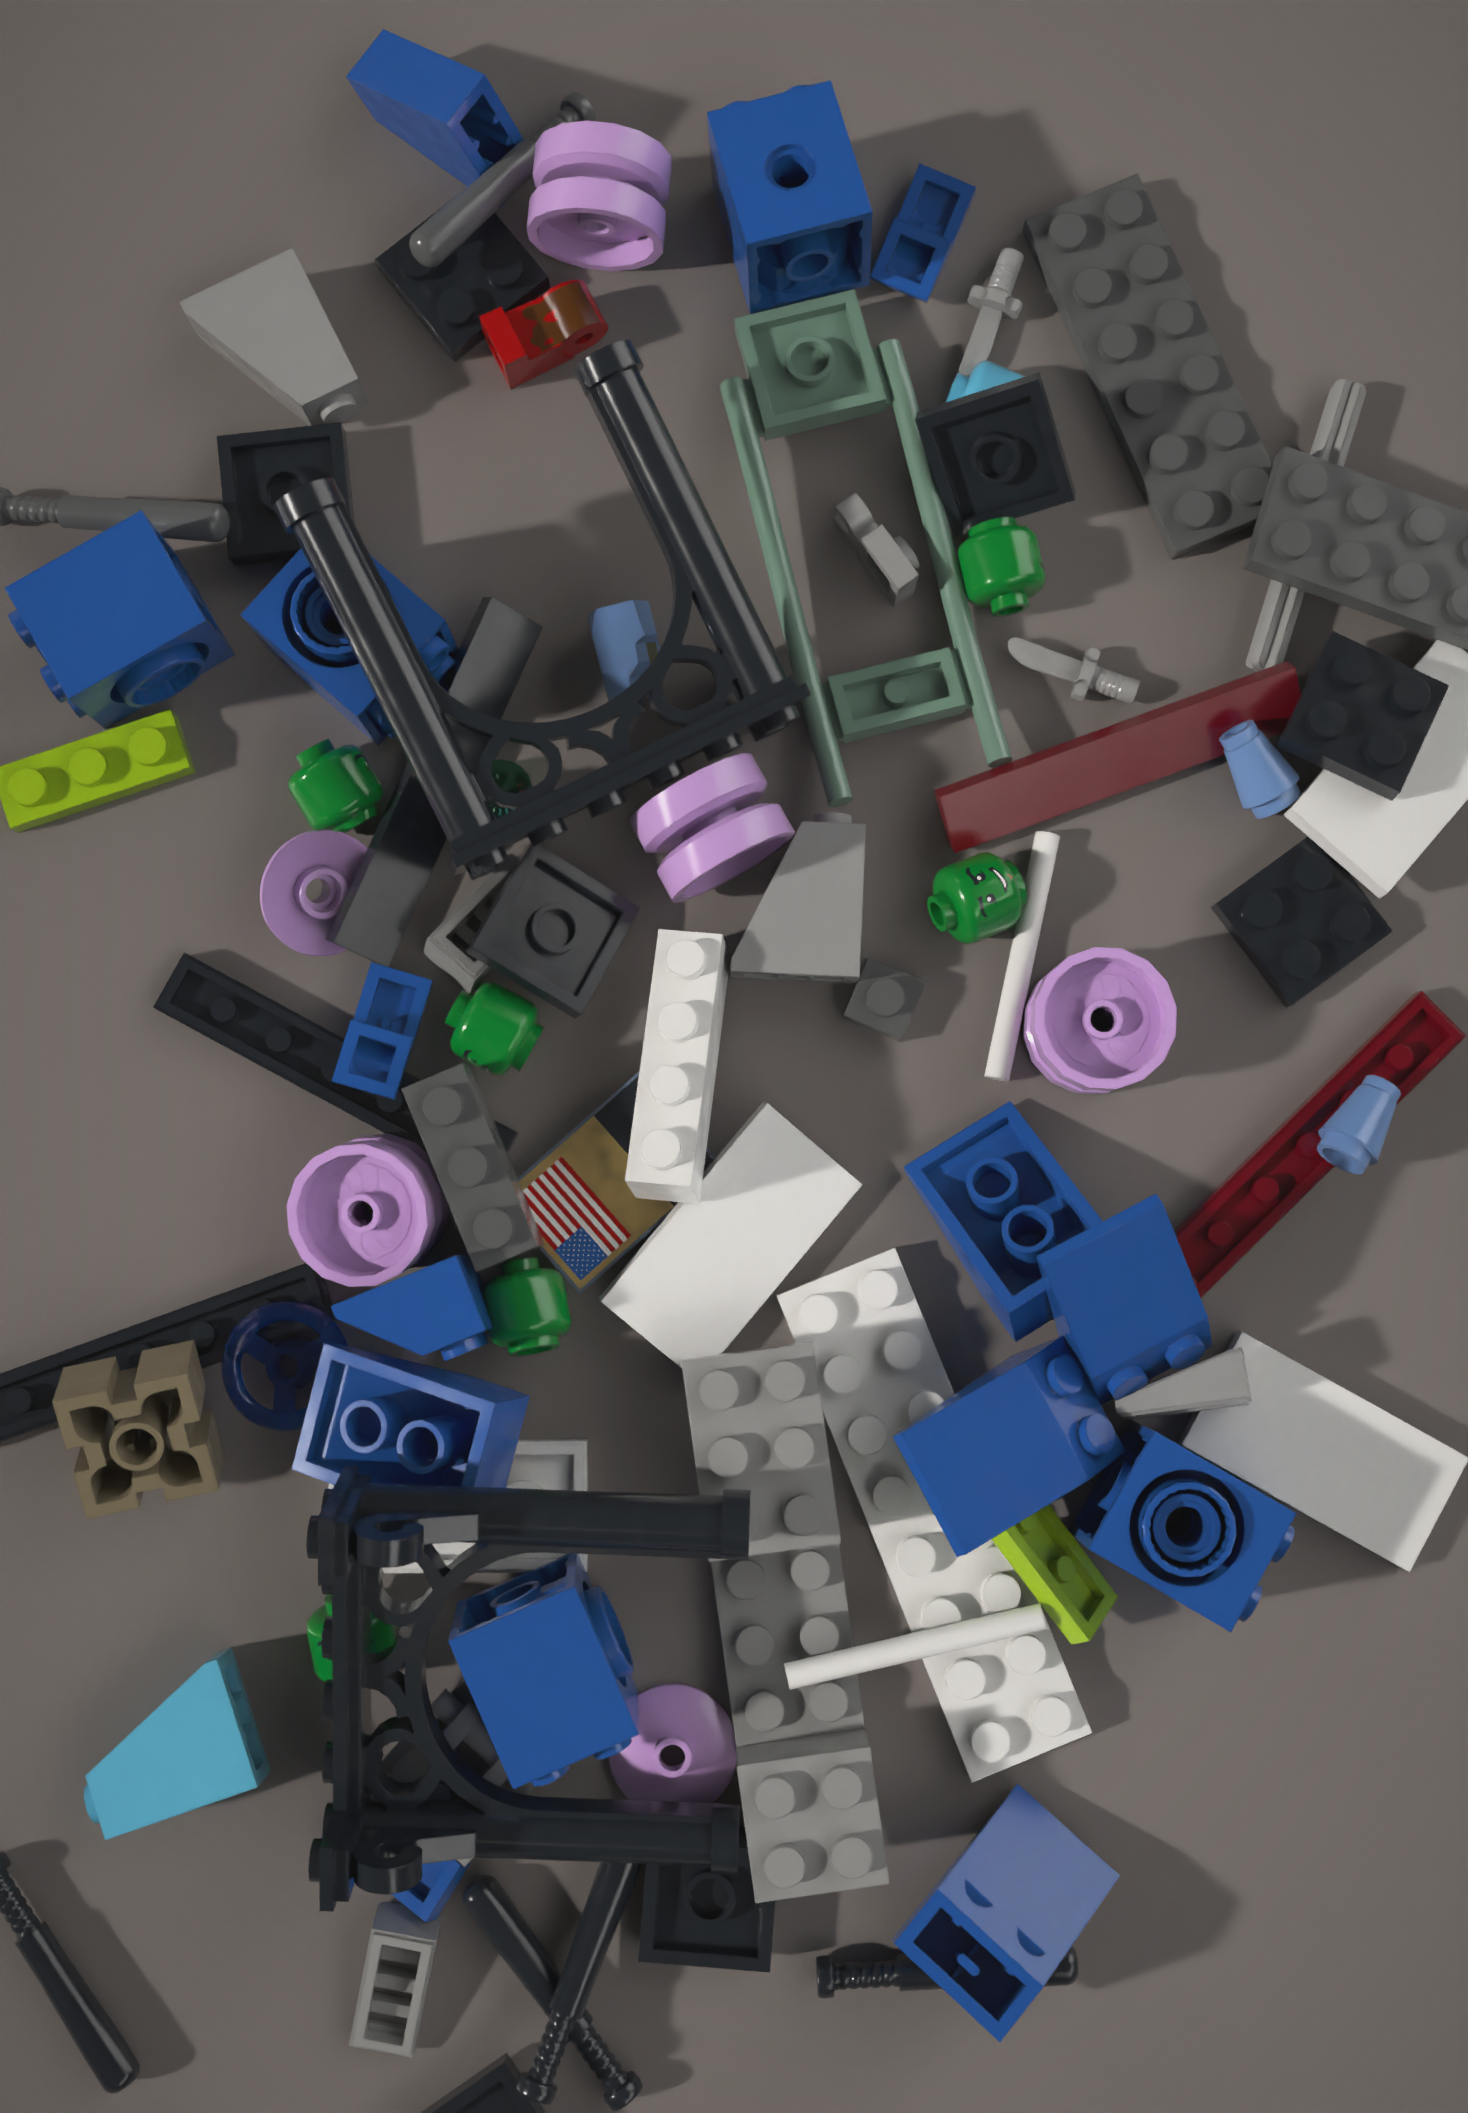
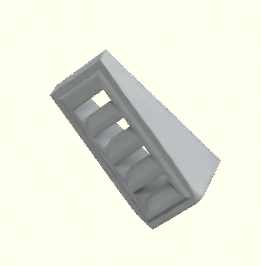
M512 852L508 855L509 860L505 861L506 865L491 872L438 926L425 943L424 954L469 993L493 968L478 959L473 962L451 941L455 938L468 949L476 933L466 924L470 919H473L481 926L489 912L484 904L488 899L494 903L501 891L500 886L508 879L518 861V858Z
M1242 1347L1238 1349L1232 1348L1116 1400L1117 1415L1125 1421L1249 1405L1252 1399Z
M381 1902L378 1905L371 1928L349 2046L410 2058L414 2057L442 1922L441 1913L436 1920L424 1922L405 1905L390 1902ZM383 1959L418 1966V1969L415 1971L380 1964V1961ZM379 1987L411 1993L412 1998L377 1992L374 1989ZM371 2011L408 2018L407 2024L400 2025L369 2019V2013Z

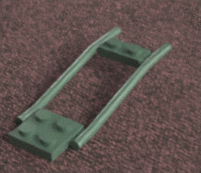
M855 289L734 318L735 334L748 379L743 380L740 377L726 379L720 384V391L734 438L792 672L798 686L806 683L812 694L801 703L829 807L843 806L853 800L838 746L839 741H842L844 744L961 715L968 709H972L988 767L995 768L1011 762L1012 756L979 647L945 509L915 422L919 407L900 341L898 339H888L881 342L875 348L871 347ZM893 405L954 650H950V647L830 676L827 678V681L821 682L759 438L764 437L765 441L849 421L885 412L887 406Z

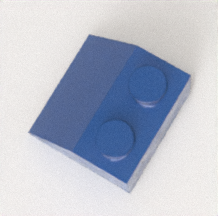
M469 1254L455 1255L331 1306L335 1319L422 1356L440 1349L444 1362L488 1344L489 1342L484 1331L493 1328L482 1295L484 1284L479 1272L475 1271Z

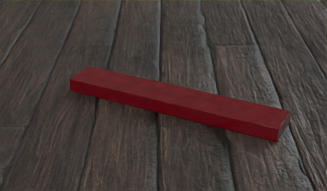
M1287 661L934 790L949 846L955 853L1225 755L1224 748L1219 741L1220 736L1244 721L1253 720L1257 728L1268 739L1282 734L1301 694L1296 667Z
M1423 991L1414 993L1174 1229L1200 1298L1335 1167L1321 1157L1317 1151V1146L1321 1141L1318 1131L1353 1091L1362 1084L1367 1075H1376L1394 1084L1401 1092V1096L1396 1103L1397 1105L1467 1036Z

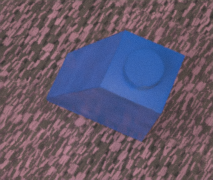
M385 29L381 31L346 76L378 123L466 186H469L524 139L485 74Z

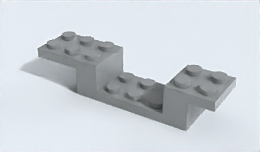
M813 1342L683 1359L681 1363L699 1495L723 1496V1489L751 1490L748 1560L708 1558V1561L711 1562L736 1742V1766L755 1903L890 1884L871 1749L864 1724L858 1674L790 1690L784 1663L854 1647L839 1547L841 1536Z

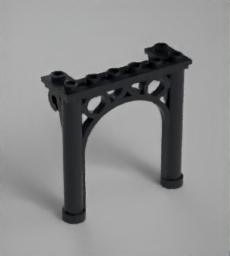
M630 339L614 342L593 352L581 360L574 367L573 372L585 396H587L662 549L672 580L673 602L669 627L664 642L653 662L631 686L598 708L563 720L526 723L494 718L464 705L440 686L423 662L346 508V502L334 478H321L306 483L281 497L273 506L285 532L295 535L450 843L448 851L451 856L448 866L454 877L467 871L473 881L506 865L505 861L509 860L506 851L510 850L513 844L528 837L533 847L541 845L568 831L564 819L586 808L592 819L627 802L622 791L644 780L650 790L664 785L685 773L681 762L701 752L704 753L707 761L710 762L742 746L743 743L740 737L750 732L755 742H758L789 726L788 723L800 717L796 707L812 695L806 683L798 686L794 675L788 677L640 374L644 365ZM692 599L716 646V652L706 647L682 645L689 623ZM694 663L706 667L714 676L716 683L713 698L707 703H702L691 710H680L670 705L664 696L662 687L663 680L671 664ZM732 692L738 701L724 707ZM649 693L650 707L658 718L670 725L684 728L632 753L629 743L630 728L634 721L646 711L638 702ZM446 717L473 732L491 738L479 758L476 773L473 772ZM618 718L612 726L611 738L600 731H593ZM566 739L567 751L576 748L590 749L601 755L608 765L555 790L554 788L561 777L563 762L559 748L551 741ZM508 741L530 745L540 750L545 756L548 765L547 775L536 786H530L523 792L510 793L499 788L494 782L491 773L492 763ZM490 800L500 807L515 810L496 818L488 801Z
M345 1465L333 1489H325L319 1516L312 1515L310 1517L306 1541L308 1558L318 1559V1586H321L323 1595H332V1617L327 1616L325 1618L321 1647L323 1658L332 1659L333 1679H327L324 1685L322 1718L323 1721H333V1741H327L325 1745L322 1779L323 1783L333 1784V1803L328 1802L326 1805L322 1838L313 1839L308 1866L309 1881L319 1882L320 1911L333 1912L337 1901L349 1902L354 1884L360 1889L374 1894L400 1893L419 1883L422 1878V1864L469 1858L711 1866V1874L738 1875L740 1804L540 1797L509 1791L480 1776L457 1755L437 1723L429 1700L426 1683V1651L429 1634L437 1614L455 1589L481 1568L509 1556L543 1552L748 1560L751 1490L723 1489V1496L380 1484L371 1483V1475L359 1474V1465ZM452 1542L476 1543L462 1552L447 1566L433 1546V1544ZM414 1562L418 1563L431 1586L427 1592L418 1600L406 1603L396 1601L390 1597L383 1587V1568L400 1567ZM371 1611L374 1616L386 1624L401 1627L397 1640L392 1646L383 1651L371 1653ZM415 1623L413 1628L406 1626ZM404 1661L405 1675L401 1671H399ZM371 1689L387 1696L394 1705L397 1714L396 1717H391L380 1723L372 1735ZM395 1741L409 1742L420 1750L430 1765L424 1775L414 1782L404 1783L396 1781L388 1776L383 1768V1747ZM440 1780H443L464 1800L428 1798Z

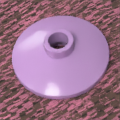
M326 829L307 831L285 842L269 860L260 885L262 914L275 937L289 948L310 956H330L346 951V949L327 941L326 938L368 848L350 835ZM319 878L323 885L322 892L316 899L309 900L306 896L307 886L312 880Z
M660 1684L638 1694L639 1735L632 1737V1742L623 1751L609 1757L611 1771L617 1785L629 1800L713 1803L727 1788L736 1767L734 1727L726 1710L710 1694L686 1684ZM668 1745H677L684 1751L685 1758L679 1765L669 1766L662 1761L660 1757L661 1750Z

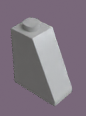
M293 247L179 302L195 332L203 342L309 426L343 423L356 414L358 407L368 403L361 383Z
M837 812L814 814V822H801L731 958V978L841 984L857 983L860 977L866 824L852 823L851 815Z

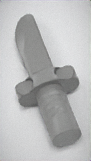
M1001 249L988 287L973 285L967 301L970 305L978 308L980 312L958 370L960 374L970 376L973 368L979 362L987 361L1001 318L1015 320L1019 316L1023 303L1019 299L1013 298L1011 293L1024 256L1015 249Z
M1013 637L1008 641L1010 654L1023 666L1073 682L1070 699L1083 702L1088 689L1128 704H1132L1136 696L1140 680L1099 667L1097 662L1101 651L1096 648L1088 647L1083 660L1080 661L1021 638Z

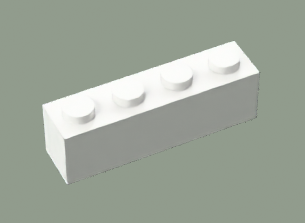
M658 930L625 1182L636 1198L700 1204L730 957L723 934Z

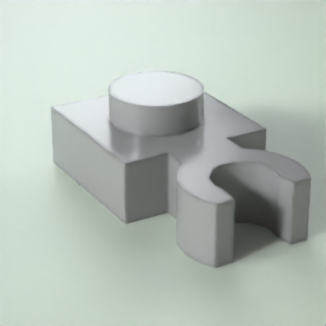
M856 493L835 506V510L838 515L833 517L835 524L845 538L855 546L859 552L858 559L892 606L895 607L912 595L919 577L916 571L919 568V562L909 544L900 536L893 539L882 524L878 527L869 509Z

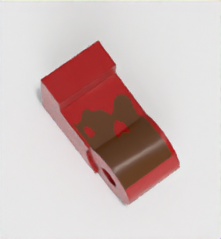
M580 279L560 283L549 289L541 297L508 312H505L501 306L479 316L485 341L510 390L575 358L574 355L595 345L608 331V325L584 280Z

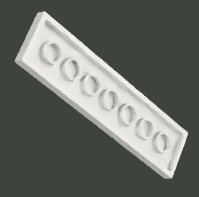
M891 1248L777 1294L776 1297L795 1344L813 1342L823 1414L911 1633L1039 1603L992 1539L966 1555L956 1556L893 1438L895 1434L954 1395L896 1249ZM1046 1618L1045 1630L922 1659L972 1783L1092 1733Z

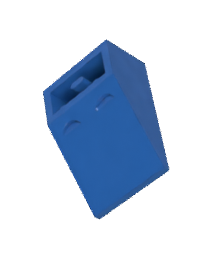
M1017 1783L891 1940L996 2040L1001 2042L1045 1986L1120 1875Z

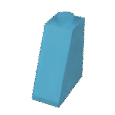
M232 1647L219 1651L204 1663L85 1775L87 1785L84 1787L85 1807L92 1822L95 1824L100 1823L105 1840L257 1788L271 1772Z

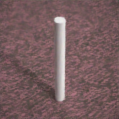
M1036 831L1025 879L1027 900L1025 905L1021 907V915L1015 927L984 1077L1009 1082L1060 840L1059 835L1051 832Z
M1037 1603L784 1663L789 1689L792 1690L1045 1630L1046 1623L1041 1605Z

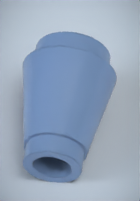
M1253 720L1239 723L1220 736L1219 741L1224 748L1223 751L1242 808L1251 809L1255 818L1262 819L1274 815L1290 806L1301 796V791L1296 784L1300 776L1263 732L1257 728Z
M1367 1075L1362 1084L1353 1091L1319 1129L1318 1134L1321 1141L1317 1146V1151L1321 1157L1333 1166L1352 1174H1363L1368 1165L1376 1164L1379 1160L1396 1103L1401 1096L1400 1090L1382 1077Z

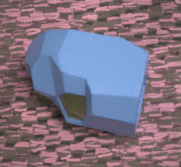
M629 600L597 608L587 616L608 701L614 699L631 686L650 666L660 650L649 601ZM649 693L638 703L642 704L645 701V698L649 695Z

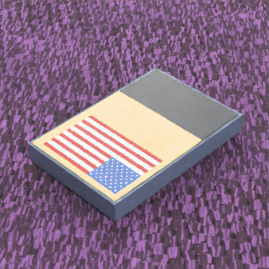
M639 1072L518 1178L545 1243V1246L540 1247L541 1251L579 1294L583 1293L655 1229L678 1203L636 1198L625 1182ZM708 1148L706 1149L704 1171L716 1158Z

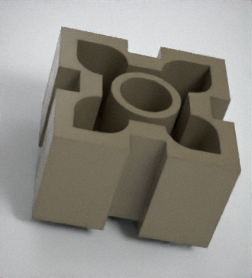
M194 1340L143 1350L138 1367L120 1371L116 1356L63 1367L52 1404L66 1450L80 1447L73 1475L87 1519L140 1508L143 1492L158 1488L163 1489L166 1502L219 1491L225 1453L213 1409L202 1411L206 1383Z

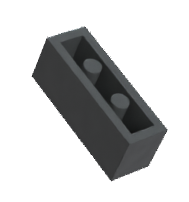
M461 1063L402 1088L401 1090L475 1271L488 1270L545 1246L473 1068Z

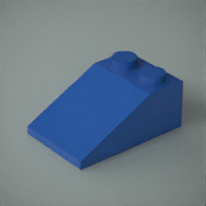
M1009 1101L904 1166V1170L980 1294L1016 1343L1054 1319L1036 1256L1101 1223L1102 1219L1016 1107Z
M1157 1194L1142 1200L1036 1256L1059 1337L1064 1336L1100 1405L1112 1399L1119 1400L1146 1386L1148 1380L1170 1368L1180 1370L1191 1366L1204 1355L1206 1349L1213 1346L1208 1315L1165 1207Z
M1063 1335L1008 1357L893 1436L957 1557L968 1554L1087 1482L1126 1452Z
M332 1342L324 1343L292 1470L332 1485L336 1484L345 1465H359V1474L371 1475V1483L506 1488L530 1395L472 1375Z

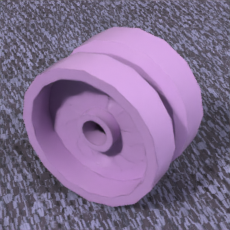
M586 120L562 123L544 131L535 146L533 179L537 189L529 200L527 219L529 241L542 253L560 262L585 269L603 271L634 270L654 263L664 251L666 210L662 206L669 199L672 174L671 155L659 141L639 130L615 123Z
M741 753L727 757L690 774L654 796L629 819L630 826L645 853L670 852L662 860L657 869V874L673 903L683 902L700 896L729 882L768 859L793 839L795 831L780 804L760 803L754 805L763 795L767 781L752 754Z
M1093 947L1068 956L1034 986L1024 1007L1022 1037L1031 1062L1051 1083L1076 1094L1102 1095L1144 1080L1164 1062L1176 1036L1177 1006L1168 982L1148 960L1123 948ZM1092 1012H1094L1095 1017L1098 1019L1106 1018L1108 1029L1100 1032L1092 1026Z
M392 1134L362 1135L313 1157L294 1179L286 1205L289 1235L301 1259L322 1278L347 1287L377 1286L403 1273L412 1265L424 1259L441 1240L450 1214V1207L428 1153L415 1142ZM366 1202L371 1206L373 1214L369 1213Z

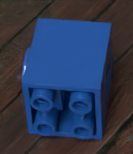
M831 80L810 86L797 85L783 93L748 102L735 101L721 109L707 112L713 192L749 313L754 314L869 286L873 211Z
M142 510L5 587L16 610L8 614V617L23 642L29 648L35 646L48 663L40 668V673L53 695L60 703L67 700L79 718L88 715L105 729L143 707L173 697L189 687L201 674L235 655L175 550Z
M300 549L240 615L267 650L379 746L387 736L393 739L396 738V735L302 549ZM371 556L423 662L442 687L449 670L455 664L454 659L459 650L446 620Z
M1130 1420L1119 1439L1126 1452L1101 1471L1071 1524L1069 1532L1090 1551L1227 1631L1232 1632L1237 1621H1246L1257 1607L1262 1594V1587L1258 1583L1270 1561L1277 1563L1289 1549L1295 1533V1529L1290 1525L1297 1513L1160 1433ZM1180 1507L1181 1515L1178 1523L1173 1528L1166 1530L1165 1524L1169 1514Z
M566 1554L553 1562L522 1573L457 1602L448 1643L513 1789L532 1782V1785L535 1787L552 1783L568 1772L570 1764L594 1755L596 1759H605L616 1755L630 1745L632 1737L639 1735L638 1689L631 1675L634 1671V1664L625 1634L607 1594L600 1585L592 1586L578 1554Z

